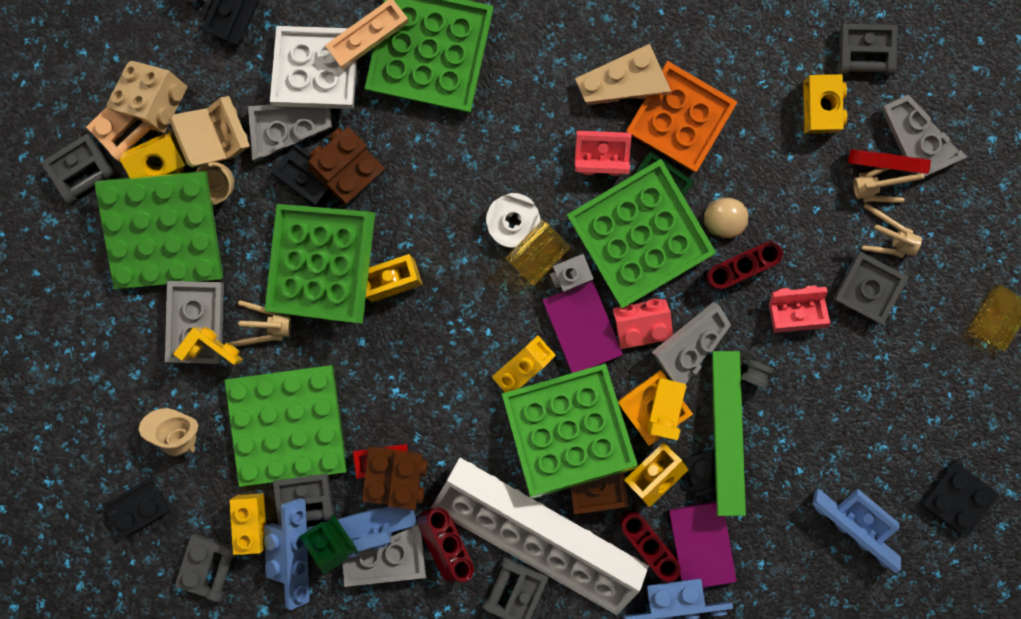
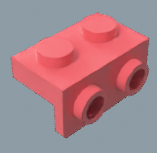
M577 131L575 171L581 172L584 175L608 173L611 176H621L622 174H629L631 133Z
M807 286L798 290L782 288L773 292L769 301V309L774 333L828 328L830 320L825 302V297L828 293L827 288Z
M650 299L643 303L629 304L624 308H613L620 349L666 341L673 335L671 312L665 299Z

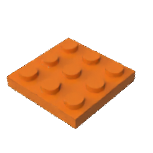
M667 61L662 72L672 95L662 96V94L647 96L648 98H645L625 133H631V136L696 173L738 102Z

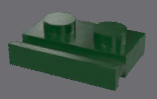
M334 514L330 516L331 520L324 523L322 521L300 535L301 540L323 575L348 560L347 556L354 552L355 555L359 553Z

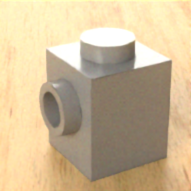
M584 254L553 266L554 272L550 273L555 289L560 287L562 292L593 280Z

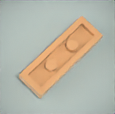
M387 0L327 43L325 47L343 70L408 24L409 21L394 0Z

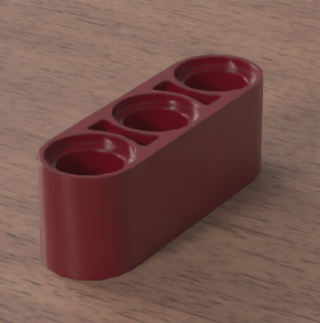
M770 241L759 244L708 268L704 277L705 282L712 289L727 288L777 265L783 258V250L776 242ZM765 247H769L774 253L773 259L770 262L764 260L762 256ZM741 258L746 259L749 263V269L746 273L740 272L737 267L738 261ZM717 269L721 270L725 275V280L720 285L716 284L712 278L714 271Z
M443 508L423 511L418 517V527L443 579L449 583L469 581L474 574V566L449 513ZM432 515L437 519L436 527H433L431 523ZM444 539L449 545L447 552L443 549ZM456 564L460 567L459 576L455 574Z
M634 510L625 512L620 518V526L625 536L660 579L666 582L676 580L680 576L681 566L675 556L639 512ZM636 518L640 520V525L636 530L631 531L626 528V524L630 519ZM655 540L657 542L656 548L653 551H645L643 545L646 541ZM664 562H673L674 566L671 571L666 573L660 571V567Z

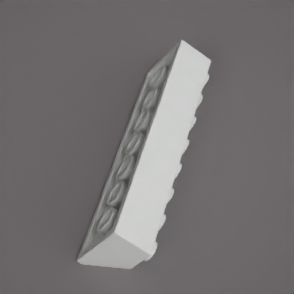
M459 458L430 508L445 509L453 522L615 615H618L640 592L649 567L638 558L620 550L614 544L606 542L591 531L578 526L565 516L559 515L544 504L531 499L521 491L510 487L497 477L484 472L462 458Z

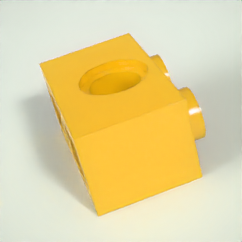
M843 74L809 75L803 80L804 134L838 133L846 126L847 111L843 109V99L846 98L847 85L843 82ZM822 98H825L830 101V111L824 110L822 108Z
M172 130L123 152L119 158L130 178L177 174L184 170L183 166L186 165V160ZM157 156L162 160L163 164L161 166H153L148 158Z
M408 254L369 267L366 298L371 302H375L422 286V280L415 259Z
M663 442L625 479V482L651 507L688 471V468Z
M264 493L237 495L230 499L233 555L261 553L265 549L264 526L266 525Z

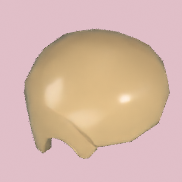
M210 162L199 166L195 172L207 171L212 204L216 205L227 200L234 190L235 181L229 168L217 162Z
M719 198L711 202L704 212V224L712 235L721 238H734L742 234L748 225L749 213L743 203L733 198Z

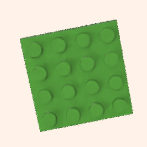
M394 0L408 18L409 23L373 48L365 90L471 114L494 6L469 0Z
M662 159L567 214L568 219L621 308L626 307L716 254Z
M207 171L101 180L94 183L114 289L167 284V281L197 282L223 278Z
M277 204L265 311L363 323L375 213Z
M606 363L502 393L531 499L638 468Z
M333 365L225 380L239 487L271 483L274 480L347 472Z

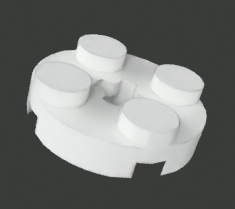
M510 193L501 196L491 204L487 212L486 223L490 235L497 243L505 247L516 248L525 246L535 238L540 227V215L530 198L522 194ZM513 213H516L521 224L520 226L515 225L514 228H510L509 222L505 221L506 217H511Z

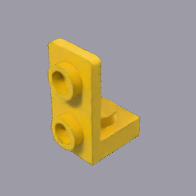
M206 326L203 328L193 327L174 352V355L182 361L190 360V358L195 359L202 351L204 346L201 343L204 342L234 365L240 364L243 360L238 355L240 351L227 342L225 345L216 339L218 335Z
M537 335L515 357L498 370L492 378L505 393L519 389L541 371L556 355Z
M663 378L659 379L647 428L650 434L678 440L680 429L677 428L686 384Z

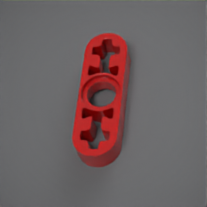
M850 149L848 163L925 174H929L932 161L924 158Z

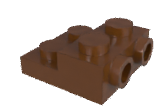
M349 126L344 131L340 128L335 130L328 138L329 144L324 148L320 145L317 146L308 156L310 158L308 169L345 206L385 171L381 163L367 150V145Z
M369 446L362 501L388 504V507L416 510L418 503L422 504L425 487H420L421 476L426 477L428 460H423L424 452Z
M624 472L570 488L574 515L629 507Z

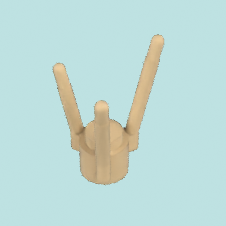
M878 167L869 172L859 173V177L854 178V193L857 199L863 200V203L871 201L903 203L905 201L904 198L877 196L875 194L880 193V187L921 180L925 176L924 174H917L879 181L878 177L872 176L889 169Z
M865 203V209L899 230V232L896 233L882 226L875 225V230L894 238L892 246L896 248L864 245L861 249L874 253L895 255L903 258L905 254L912 257L915 256L921 246L922 238L913 234V230L902 226L878 209Z
M238 301L239 306L273 316L268 317L267 322L239 321V326L267 328V333L272 334L232 341L229 344L235 347L272 340L283 341V337L290 336V315L266 312L265 307Z

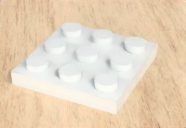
M276 26L270 94L272 106L354 109L357 60L342 70L325 47L327 43L348 28Z

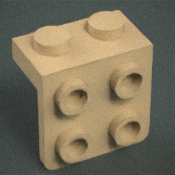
M130 61L123 70L107 102V107L112 111L139 118L155 131L165 133L170 123L169 119L174 115L188 86L169 70Z
M229 96L220 97L206 109L174 114L169 119L184 158L190 167L232 159L250 147L247 135L243 131L237 111Z

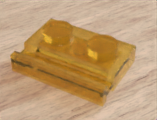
M542 219L505 259L534 286L571 247Z
M995 285L968 331L989 344L996 346L999 350L1006 351L1021 327V297L1002 285Z

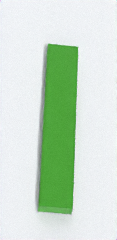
M740 351L711 352L716 513L717 516H746Z

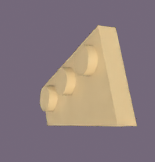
M650 44L575 78L587 105L616 102L620 99L635 97L637 99L648 98L647 96L662 94V96L672 95Z

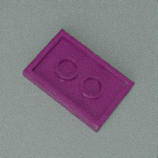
M593 280L542 300L572 373L592 368L623 355Z
M716 501L668 509L677 561L681 566V581L700 578L703 588L737 582L726 517L717 516Z

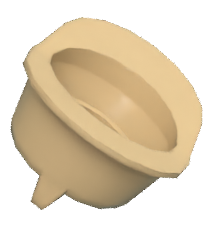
M165 408L150 412L140 422L139 432L141 437L160 447L168 455L178 456L186 452H195L194 445L197 438L198 423L194 418L176 410Z

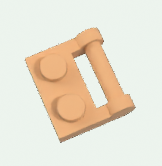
M108 107L86 126L119 162H121L119 158L123 152L131 149L151 129L154 131L153 128L143 121L117 146L114 142L139 118L112 111Z

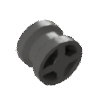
M748 359V369L746 373L742 374L741 379L766 389L768 386L767 378L773 374L774 369Z

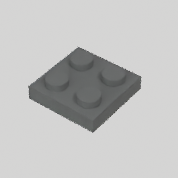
M857 252L833 300L880 325H884L908 276L862 252Z

